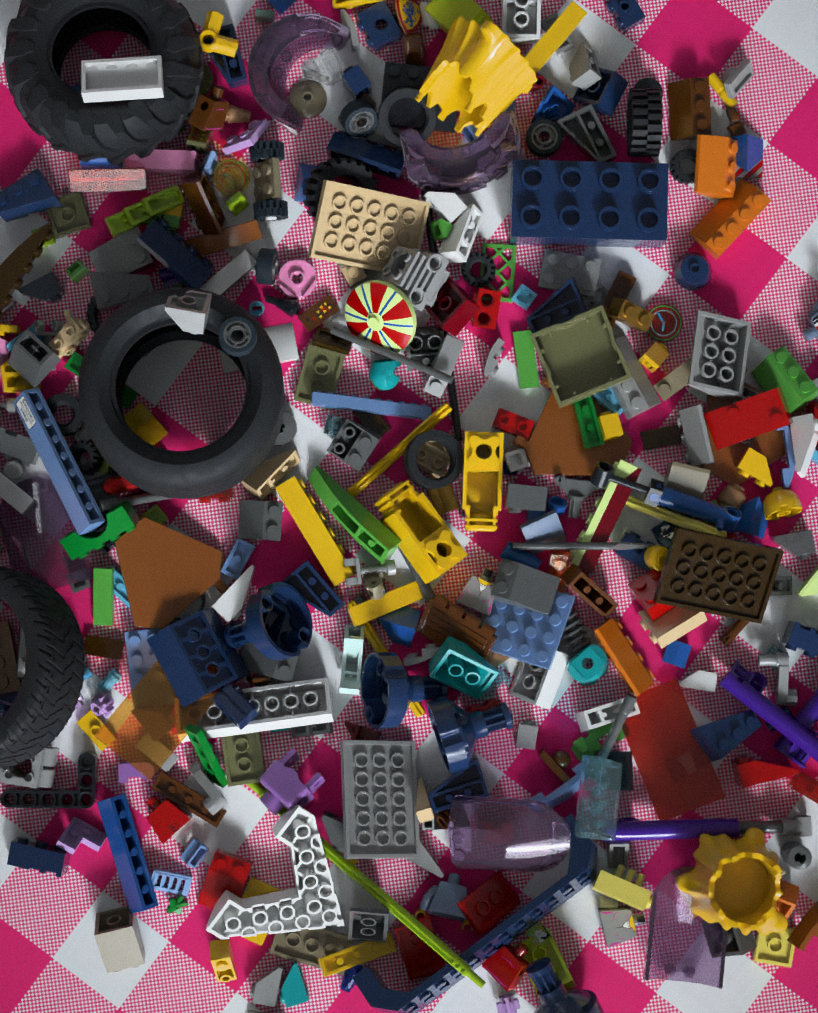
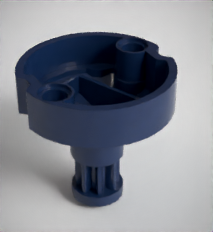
M275 582L258 588V593L250 595L247 601L244 621L228 623L224 628V639L229 647L238 649L247 643H253L265 657L275 661L300 655V650L308 648L312 638V618L308 605L298 590L284 582Z
M372 652L364 661L360 679L361 702L364 704L365 718L374 729L398 727L403 721L411 702L432 700L442 696L447 697L448 685L431 677L409 675L401 659L394 652Z
M446 696L426 701L432 728L449 774L469 768L478 739L489 736L490 732L503 728L507 730L513 728V714L505 702L499 703L498 707L481 712V710L467 713L452 700L447 699Z
M550 958L537 959L526 968V972L529 978H532L541 1000L534 1013H604L594 992L590 990H565L561 980L557 978L552 968L553 963Z

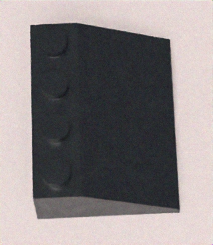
M385 62L381 102L387 94L400 87H413L420 90L432 67ZM403 98L391 106L388 121L390 126L422 129L426 121V111L423 105L415 99ZM438 104L434 105L436 125L433 131L455 133L454 127L456 126L457 111L447 115L445 120L441 121L437 117L441 109Z

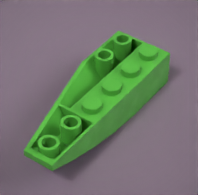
M318 465L315 466L308 481L318 497L356 543L381 565L386 564V560H390L402 540Z

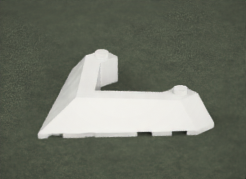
M297 805L284 812L272 828L275 837L289 846L295 888L244 899L225 890L214 905L205 928L208 932L223 940L234 936L250 937L261 933L277 934L301 931V929H322L337 925V927L345 926L315 816Z

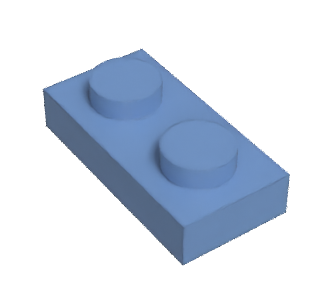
M237 538L220 572L237 580L242 574L255 546Z

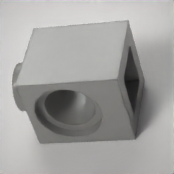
M523 720V723H518L515 747L535 750L538 726L534 725V721Z

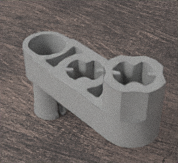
M788 652L758 654V666L776 667V705L796 706L797 690L796 688H788Z
M196 760L187 767L209 795L202 803L212 815L216 814L228 804L227 800L205 774L206 771L200 760Z

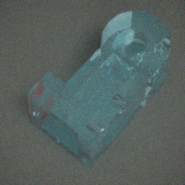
M500 666L497 668L499 674L482 695L481 699H491L494 696V691L503 683L509 686L513 682Z

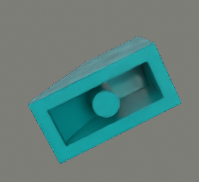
M294 961L282 984L281 992H279L282 1004H286L287 1008L307 1002L310 998L300 964Z

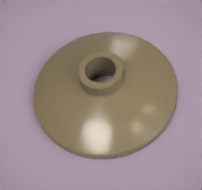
M301 81L290 91V107L296 115L302 118L316 117L326 107V92L315 81ZM310 95L311 99L306 101L304 96Z

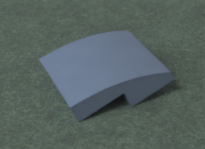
M555 510L519 525L526 542L567 541ZM530 550V553L537 555L545 550Z

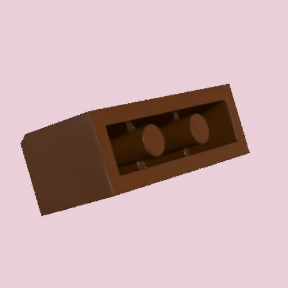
M575 563L560 576L573 591L605 619L618 606L615 600Z

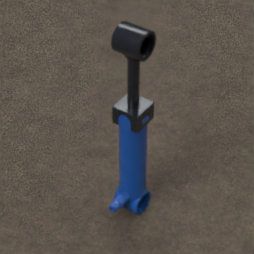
M598 461L590 476V482L597 487L605 488L611 481L645 493V504L657 507L659 504L716 525L718 531L723 530L733 533L742 517V512L733 506L722 507L665 487L664 482L651 478L649 485L645 486L614 475V467L605 461Z

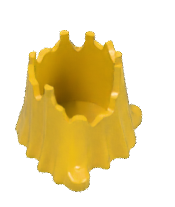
M459 16L453 21L451 28L447 32L443 47L415 100L420 102L428 93L426 107L431 108L438 104L441 109L437 116L438 119L444 121L447 115L454 111H459V120L454 129L460 133L464 127L473 124L478 128L474 135L479 137L514 98L522 93L527 94L538 79L536 78L535 71L528 65L529 61L521 56V50L511 43L510 38L498 26L489 20H485L480 25L473 19L468 21Z
M756 827L748 828L739 840H733L726 834L718 836L701 834L699 838L700 846L693 853V857L696 860L695 868L679 875L676 880L677 888L691 896L692 912L710 924L720 923L724 930L728 931L732 927L739 928L741 933L746 936L752 930H756L762 935L785 931L788 926V920L777 910V900L784 894L780 888V879L785 874V870L779 864L778 855L766 847L763 831Z

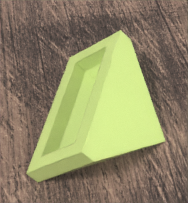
M818 565L795 595L809 596L818 594Z

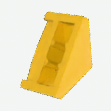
M9 359L0 366L3 392L21 393L23 390L34 388L8 364ZM39 383L36 388L41 389V384Z

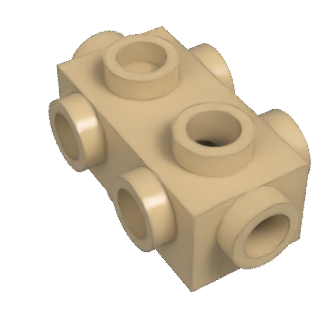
M71 310L63 312L67 323L62 326L63 328L48 344L59 358L71 355L77 349V345L83 342L91 331L90 324L83 318H73Z

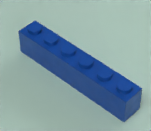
M125 793L98 801L97 805L130 914L158 906L159 904Z

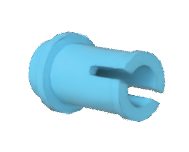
M114 668L109 670V674L98 684V687L105 693H108L117 681H121V673Z

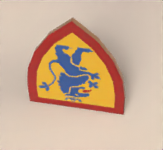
M395 0L396 12L392 13L395 21L398 20V26L400 29H403L405 35L413 33L422 22L420 4L415 0Z

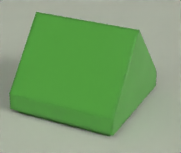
M442 218L429 223L434 241L448 237L454 226Z
M80 259L65 270L75 284L89 274L88 271H90Z

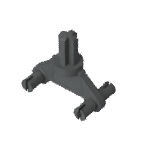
M553 475L556 484L566 493L567 499L570 500L568 517L578 518L581 501H584V498L600 489V487L593 485L590 480L565 478V475Z

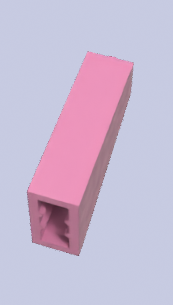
M154 149L149 156L140 158L136 154L125 158V165H128L127 168L130 171L187 176L198 172L200 163L197 152L190 150Z

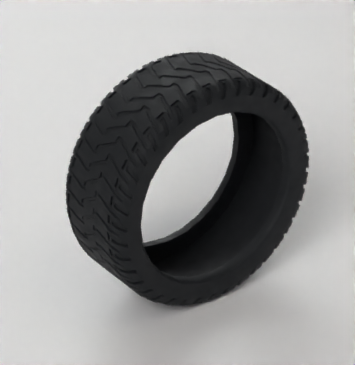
M0 566V598L6 601L17 615L24 632L27 652L25 674L19 692L10 708L0 718V768H5L6 766L17 765L19 762L22 763L44 750L43 748L53 742L55 737L64 729V726L67 725L79 701L80 691L83 687L85 649L80 627L71 608L53 587L30 574Z

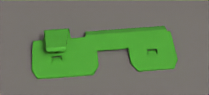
M614 722L587 730L589 736L586 738L581 736L573 742L574 746L571 749L580 762L586 758H589L590 761L594 759V751L601 750L602 747L598 739L609 733ZM625 723L616 742L629 735V728Z

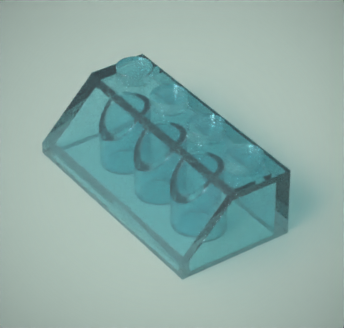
M582 755L575 822L576 837L616 841L622 776L621 763L604 757Z

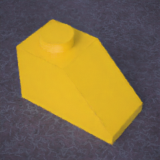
M655 342L640 357L639 362L653 373L670 355L667 352L668 348L661 342L659 344Z

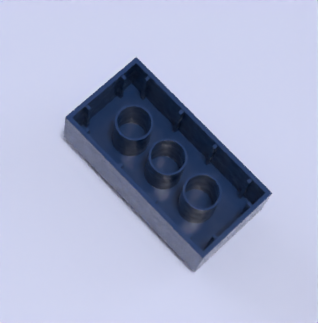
M513 159L510 188L509 244L662 248L667 241L669 163Z

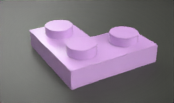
M267 119L253 120L248 124L249 128L238 136H230L222 148L225 155L253 146L270 125Z
M74 816L59 838L56 846L73 855L80 843H83L98 852L105 842L107 835Z

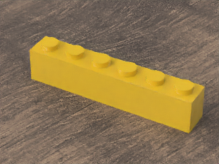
M293 476L275 487L335 587L345 581L346 578L355 575L353 571L356 569L354 566L344 567L345 558L343 554L346 553L340 543L338 545L335 543L333 538L336 536L331 527L326 528L323 522L326 519L321 511L317 512L313 505L316 502L311 494L306 495L303 490L306 486L302 479H297Z

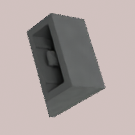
M27 329L14 343L8 364L36 388L61 359Z
M347 418L327 451L359 472L382 437L368 427Z

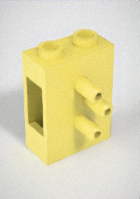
M621 864L618 865L614 875L603 870L599 871L592 890L640 911L650 908L654 897H651L652 891L641 887L645 879L644 874L638 873L633 884L632 880L636 871L629 868L625 879H622L625 866Z

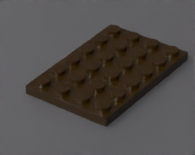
M675 526L653 601L655 603L761 624L784 551L775 547Z

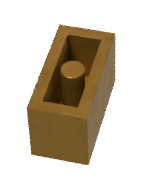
M613 297L606 313L607 316L634 330L642 332L648 331L654 318V314L626 299Z

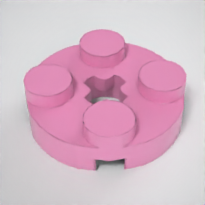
M304 260L288 261L279 271L280 287L286 295L292 298H303L309 295L316 286L317 277L314 268ZM299 274H301L302 282H297L295 284L293 282V275L298 276Z

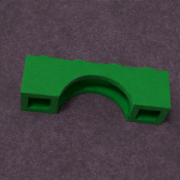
M128 500L113 507L106 514L107 527L104 531L78 535L76 529L63 536L60 543L71 560L77 557L82 559L90 553V550L95 549L96 551L105 545L104 542L108 540L113 542L121 536L120 533L124 531L129 533L137 527L136 523L140 518Z

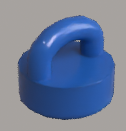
M552 496L548 499L547 510L549 512L555 510L558 516L563 515L567 502L560 496Z

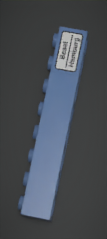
M40 389L23 390L13 403L78 535L94 532L105 519Z

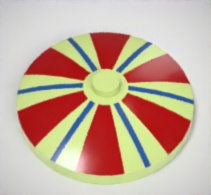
M370 280L356 287L346 301L345 318L351 334L396 353L407 347L414 338L417 321L413 305L404 292L395 285L382 280ZM367 349V350L370 351V352H373V353H375V354H379V353H376V352H374V351H372V350Z

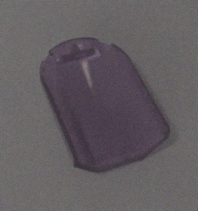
M35 477L18 482L16 485L37 501V503L24 517L2 499L0 504V528L11 568L37 577L54 589L93 579V565L90 555L88 554L82 559L77 557L71 560L60 543L63 536L74 530L75 527L52 480Z
M455 795L452 799L448 831L451 862L457 869L541 872L559 865L569 852L571 832L568 823L563 816L560 817L553 810V807L546 803L528 799Z
M695 867L677 868L666 874L659 881L653 892L652 897L654 898L650 910L643 979L646 981L664 979L700 983L722 989L728 931L724 930L720 923L710 924L692 912V898L689 894L677 888L676 880L679 875L689 872Z

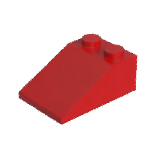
M746 755L737 756L735 761H731L736 784L742 788L800 774L799 770L792 766L747 757Z
M217 848L197 903L213 909L225 890L240 898L254 861Z

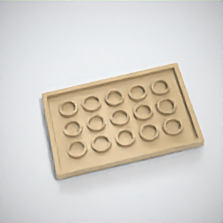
M324 179L307 257L382 272L397 245L409 249H421L430 203Z

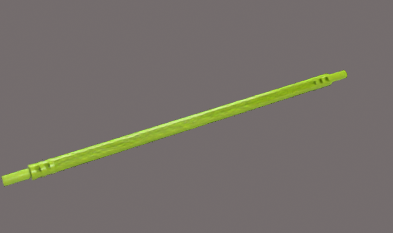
M257 783L247 784L259 795V798L267 791ZM283 807L278 812V815L281 817L282 814L288 810L285 807ZM320 836L326 857L464 977L467 976L480 988L485 985L486 982L471 970L472 967L348 859H344L340 852L335 850L332 845Z

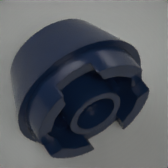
M686 253L674 265L675 280L681 287L687 290L701 289L711 278V265L708 259L699 253Z

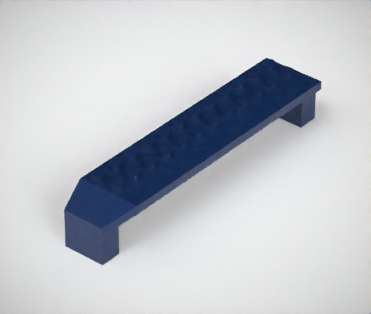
M569 814L556 824L571 845L567 875L461 953L459 957L472 967L471 970L477 969L503 946L509 945L596 879L598 848L572 814ZM448 963L408 993L390 990L378 971L369 966H366L352 977L369 1005L387 1013H418L465 978Z

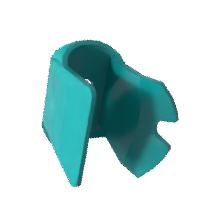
M591 642L567 662L565 668H568L570 675L580 682L581 686H589L595 684L597 679L605 675L609 661L604 650ZM584 658L592 659V668L585 669L582 666Z

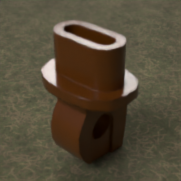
M736 108L726 110L730 123L726 129L727 131L730 130L731 136L746 134L744 127L746 122H740Z
M455 806L450 810L440 811L437 814L436 820L443 829L451 828L456 823L455 816L461 810L458 806Z

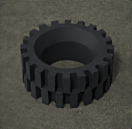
M630 88L626 120V144L629 157H658L660 154L663 129V104L660 88Z

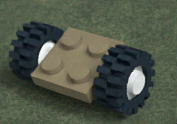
M259 141L250 146V160L259 163L253 166L252 173L255 185L253 211L254 219H257V221H280L288 218V202L274 200L281 197L279 161L285 159L284 143L281 141Z

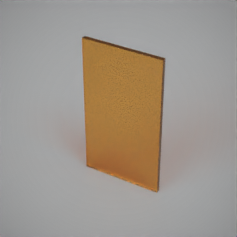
M156 661L95 734V737L147 779L151 780L187 736L184 728L189 723L194 726L214 703L213 697L225 686L183 708L159 662ZM208 665V672L216 674L217 669L212 665Z

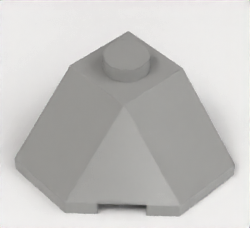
M190 290L181 297L177 295L169 296L165 305V311L182 331L203 335L207 324L212 293Z

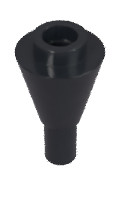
M267 295L265 298V302L275 305L291 318L294 315H298L301 308L298 299L276 298Z

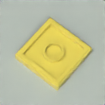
M787 927L781 933L771 932L768 935H762L757 931L755 940L757 947L754 948L752 960L754 962L791 968L795 946L788 942L787 939L795 928Z

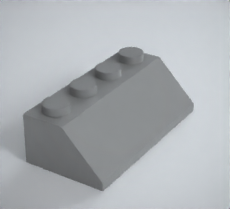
M626 336L616 338V342L623 354L632 380L614 386L611 389L620 407H622L627 420L655 407L661 401Z

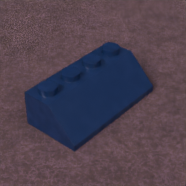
M345 131L334 132L327 146L328 157L355 159L357 162L365 164V168L370 169L374 173L400 181L407 162L406 155L404 161L403 151L394 149V151L386 149L387 146L376 143V145L368 143L369 140L363 137L353 138Z
M157 216L136 241L188 288L198 289L214 271L213 263L208 258H203L194 245H189L185 242V238L180 232H174L167 220L164 218L160 219Z

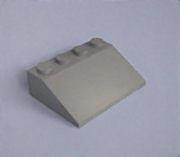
M697 310L688 377L689 386L714 397L730 401L742 397L751 322Z

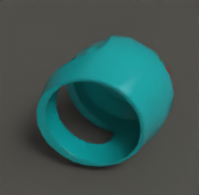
M393 359L372 361L369 369L370 382L379 390L385 391L394 388L400 380V376L394 375V369L402 363Z

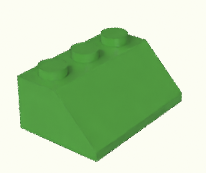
M784 345L768 355L751 372V375L765 392L781 387L790 414L817 397V386Z

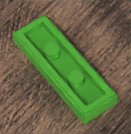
M531 330L513 332L520 389L539 387L535 349L530 334H532Z
M93 568V625H114V568Z

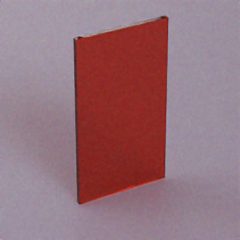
M677 678L645 690L639 696H636L640 714L626 718L622 730L658 819L668 820L714 801L724 799L725 794L711 760L689 731L697 728Z

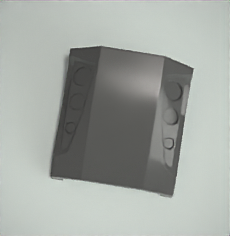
M435 326L416 327L414 338L406 347L407 357L431 367L444 340V329ZM407 366V371H411L414 369L410 366Z

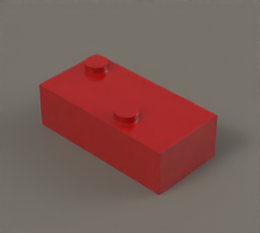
M781 387L704 414L717 450L793 423Z

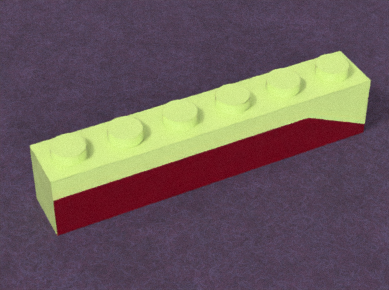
M622 459L619 462L615 461L613 464L614 475L634 482L637 481L642 470ZM611 481L607 487L602 488L605 492L602 497L598 496L594 504L597 508L594 514H589L586 521L588 527L586 531H581L577 541L607 542L632 489ZM572 550L569 558L572 559L571 564L575 563L580 569L592 574L603 550Z

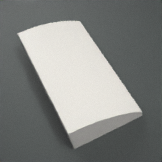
M161 55L81 60V93L84 103L164 98Z
M293 323L264 328L274 344L280 363L300 360ZM220 350L224 374L239 372L240 370L234 361Z

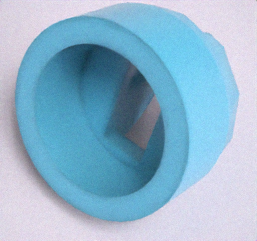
M253 301L250 304L249 311L253 316L258 317L264 313L265 307L262 302ZM261 306L262 309L252 310V307Z

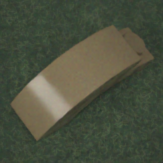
M691 358L653 386L663 401H666L688 384Z

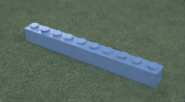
M319 390L312 392L311 406L426 420L431 415L432 408L427 404L420 406L417 403L405 404L404 401H398V403L393 402V400L382 401L380 398L370 399V397L365 396L359 398L357 395L346 396V394L342 393L336 395L333 392L322 393Z

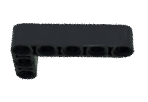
M86 751L79 756L77 789L11 788L0 795V802L7 808H90L97 802L98 756L93 751ZM85 755L91 756L93 760L91 765L85 764ZM87 774L92 777L91 784L84 782V775ZM7 793L14 795L13 803L7 801ZM27 793L33 795V803L26 801L25 796ZM48 793L53 796L52 803L45 801V794ZM65 794L72 796V803L65 802ZM84 794H89L92 797L91 803L84 802Z

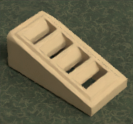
M422 778L418 779L416 814L420 823L434 819L427 788Z

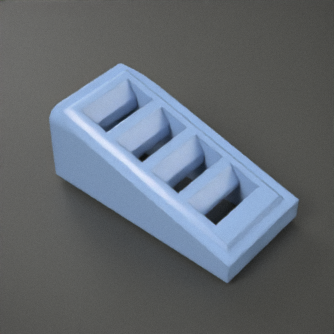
M211 150L204 156L199 171L204 169L206 175L210 177L214 175V171L219 163L215 151Z
M155 867L151 881L155 890L188 896L193 877ZM162 875L161 883L157 884L158 876ZM166 877H170L168 886H164ZM174 878L178 879L176 888H172ZM185 880L184 888L180 890L181 881Z

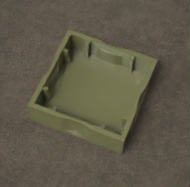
M603 305L579 314L567 322L555 324L530 334L559 408L632 380Z

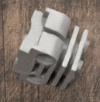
M397 245L387 265L383 268L379 279L398 287L408 297L413 308L422 312L425 305L433 306L440 287L449 277L450 273L445 270L449 260L434 252L419 248L409 249Z
M48 745L43 748L44 750L35 756L33 755L30 758L32 763L30 773L22 772L18 765L0 768V783L36 789L39 787L51 788L54 785L55 769L48 768V766H56L59 748Z

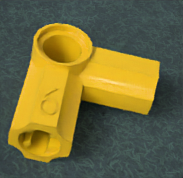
M208 11L202 33L200 34L202 50L206 53L215 52L235 58L239 40L219 35L224 15L216 11ZM209 38L212 39L213 42L211 44L204 43V40Z

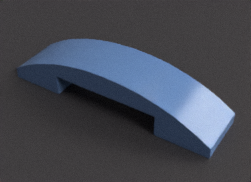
M787 425L774 430H782L787 462V468L780 469L783 488L790 486L795 470L792 435Z
M589 758L575 766L573 771L576 775L545 797L540 792L527 801L526 805L532 812L547 810L572 797L587 781L586 776L592 766Z

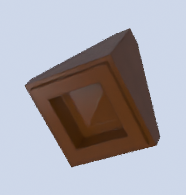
M247 676L246 680L257 687L268 686L271 678L268 676Z

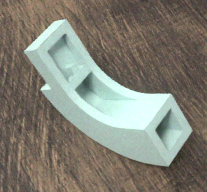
M347 624L345 626L339 693L359 695L365 626L358 625L354 627V625Z

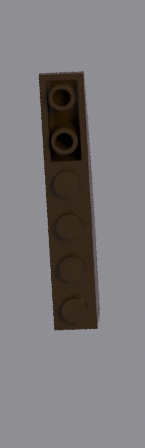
M46 224L27 238L0 265V319L5 305L9 306L13 300L12 294L22 286L24 275L31 272L34 265L32 264L33 261L41 256L44 250L42 248L43 245L51 240L54 234L51 224Z

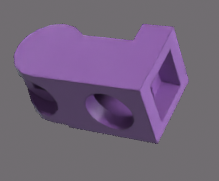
M150 761L120 762L118 764L119 783H127L129 777L149 779L155 774V765Z

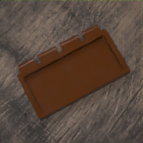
M437 594L435 598H431L415 631L439 646L443 644L448 636H451L467 644L487 660L498 638L495 635L497 629L486 622L483 626H480L482 620L470 612L465 617V609L453 602L449 607L450 600L440 594Z

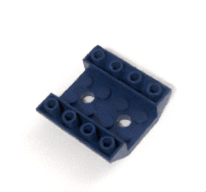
M214 608L200 610L165 627L147 639L183 708L199 701L203 696L228 683H235L250 675L237 650L229 647L224 639V626ZM189 632H196L198 634V640L191 639L189 637ZM208 665L215 666L217 673H209L207 670Z

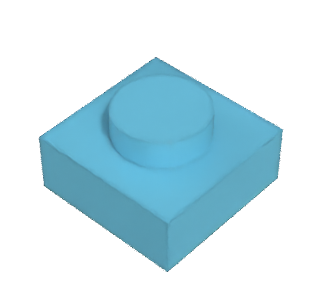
M521 284L511 298V301L527 310L538 294L524 284Z

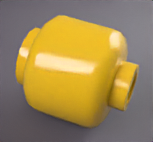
M660 545L647 548L644 553L645 564L651 569L662 571L668 549Z

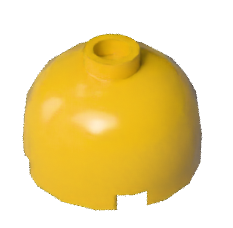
M783 487L772 489V493L768 494L763 501V513L768 521L779 520L778 517L781 516L789 518L802 511V504L798 495L792 490L783 489Z

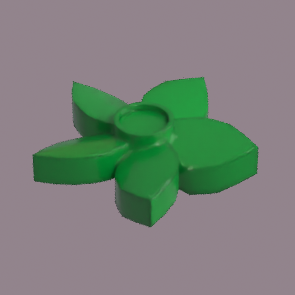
M180 894L177 899H168L169 905L166 912L173 913L175 911L180 915L182 912L181 907L189 904L186 901H182L183 895Z

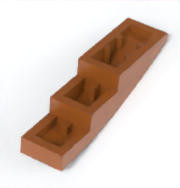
M257 219L239 225L226 227L221 235L202 234L184 241L189 245H194L199 250V254L203 256L263 237Z
M818 901L805 914L787 939L788 942L802 951L805 950L813 935L818 937Z

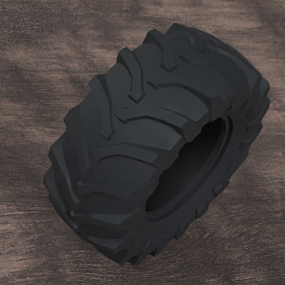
M21 0L17 18L11 19L7 28L6 49L4 53L6 79L10 94L13 96L18 111H20L24 120L39 136L43 135L51 143L50 147L57 151L62 150L78 155V160L87 163L92 159L106 158L110 165H118L132 154H136L140 158L149 156L161 141L169 143L177 136L184 120H189L198 100L203 81V52L200 46L199 34L195 29L194 22L190 17L191 15L182 3H178L176 0ZM100 31L127 33L140 40L150 51V56L161 55L164 98L84 103L82 94L72 90L61 80L63 61L69 50L79 40L90 34Z

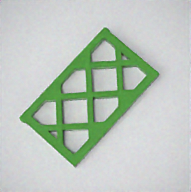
M482 243V253H486V248H493L496 254L491 258L494 260L499 255L506 263L499 270L496 269L495 277L498 275L505 283L497 291H501L507 286L510 289L509 298H502L501 296L500 302L513 303L511 298L514 291L517 245ZM505 249H512V259L510 261L502 255ZM481 263L480 277L484 275L485 265ZM507 266L511 269V278L508 281L500 274ZM488 283V286L491 288V290H495V288L490 283ZM482 295L481 300L492 301V297Z

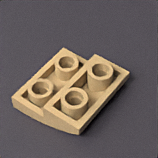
M428 441L418 450L417 465L436 478L442 477L450 463L449 453L442 444Z

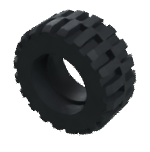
M351 158L327 159L326 162L317 164V168H313L310 171L311 177L305 180L307 188L303 189V195H306V200H303L304 206L309 208L307 210L308 215L313 217L315 222L324 179L333 181L336 177L342 176L348 178L356 187L380 192V189L375 187V185H378L377 179L372 178L374 173L370 169H366V165L362 162H357Z

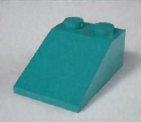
M451 636L446 638L429 662V677L477 700L482 697L499 674L498 669L467 644Z

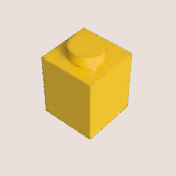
M611 411L600 413L598 422L603 440L608 441L621 437L624 433L618 412L612 414Z

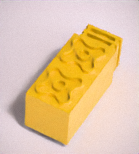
M465 431L461 510H464V515H466V518H464V522H466L464 528L467 531L494 532L498 527L496 526L498 522L496 516L501 511L504 446V433Z
M407 480L406 482H400L379 497L378 502L374 506H377L378 511H381L384 520L381 523L402 540L399 548L424 583L427 584L440 577L468 556V554L423 492L419 494L413 489L414 486H411L410 481Z

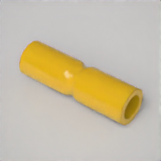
M715 72L708 76L709 85L718 93L729 109L738 103L736 98H728L724 84Z

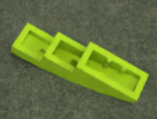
M177 185L145 197L141 202L126 207L123 211L105 218V222L112 236L116 237L185 203V200Z

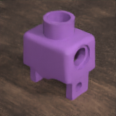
M293 748L280 761L275 759L260 777V782L267 791L259 800L274 815H277L283 807L287 810L297 805L304 808L314 799L312 794L325 782L319 772L305 785L299 780L298 773L290 768L300 758Z

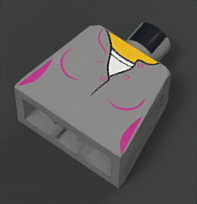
M484 568L480 578L472 575L455 601L490 616L494 601L490 595L494 584L490 583L494 572Z
M630 907L598 908L608 948L636 937L635 927L646 924L644 914L632 915Z

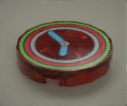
M660 304L649 310L650 313L654 314V318L646 332L651 339L666 343L679 335L683 320L676 308L671 305Z

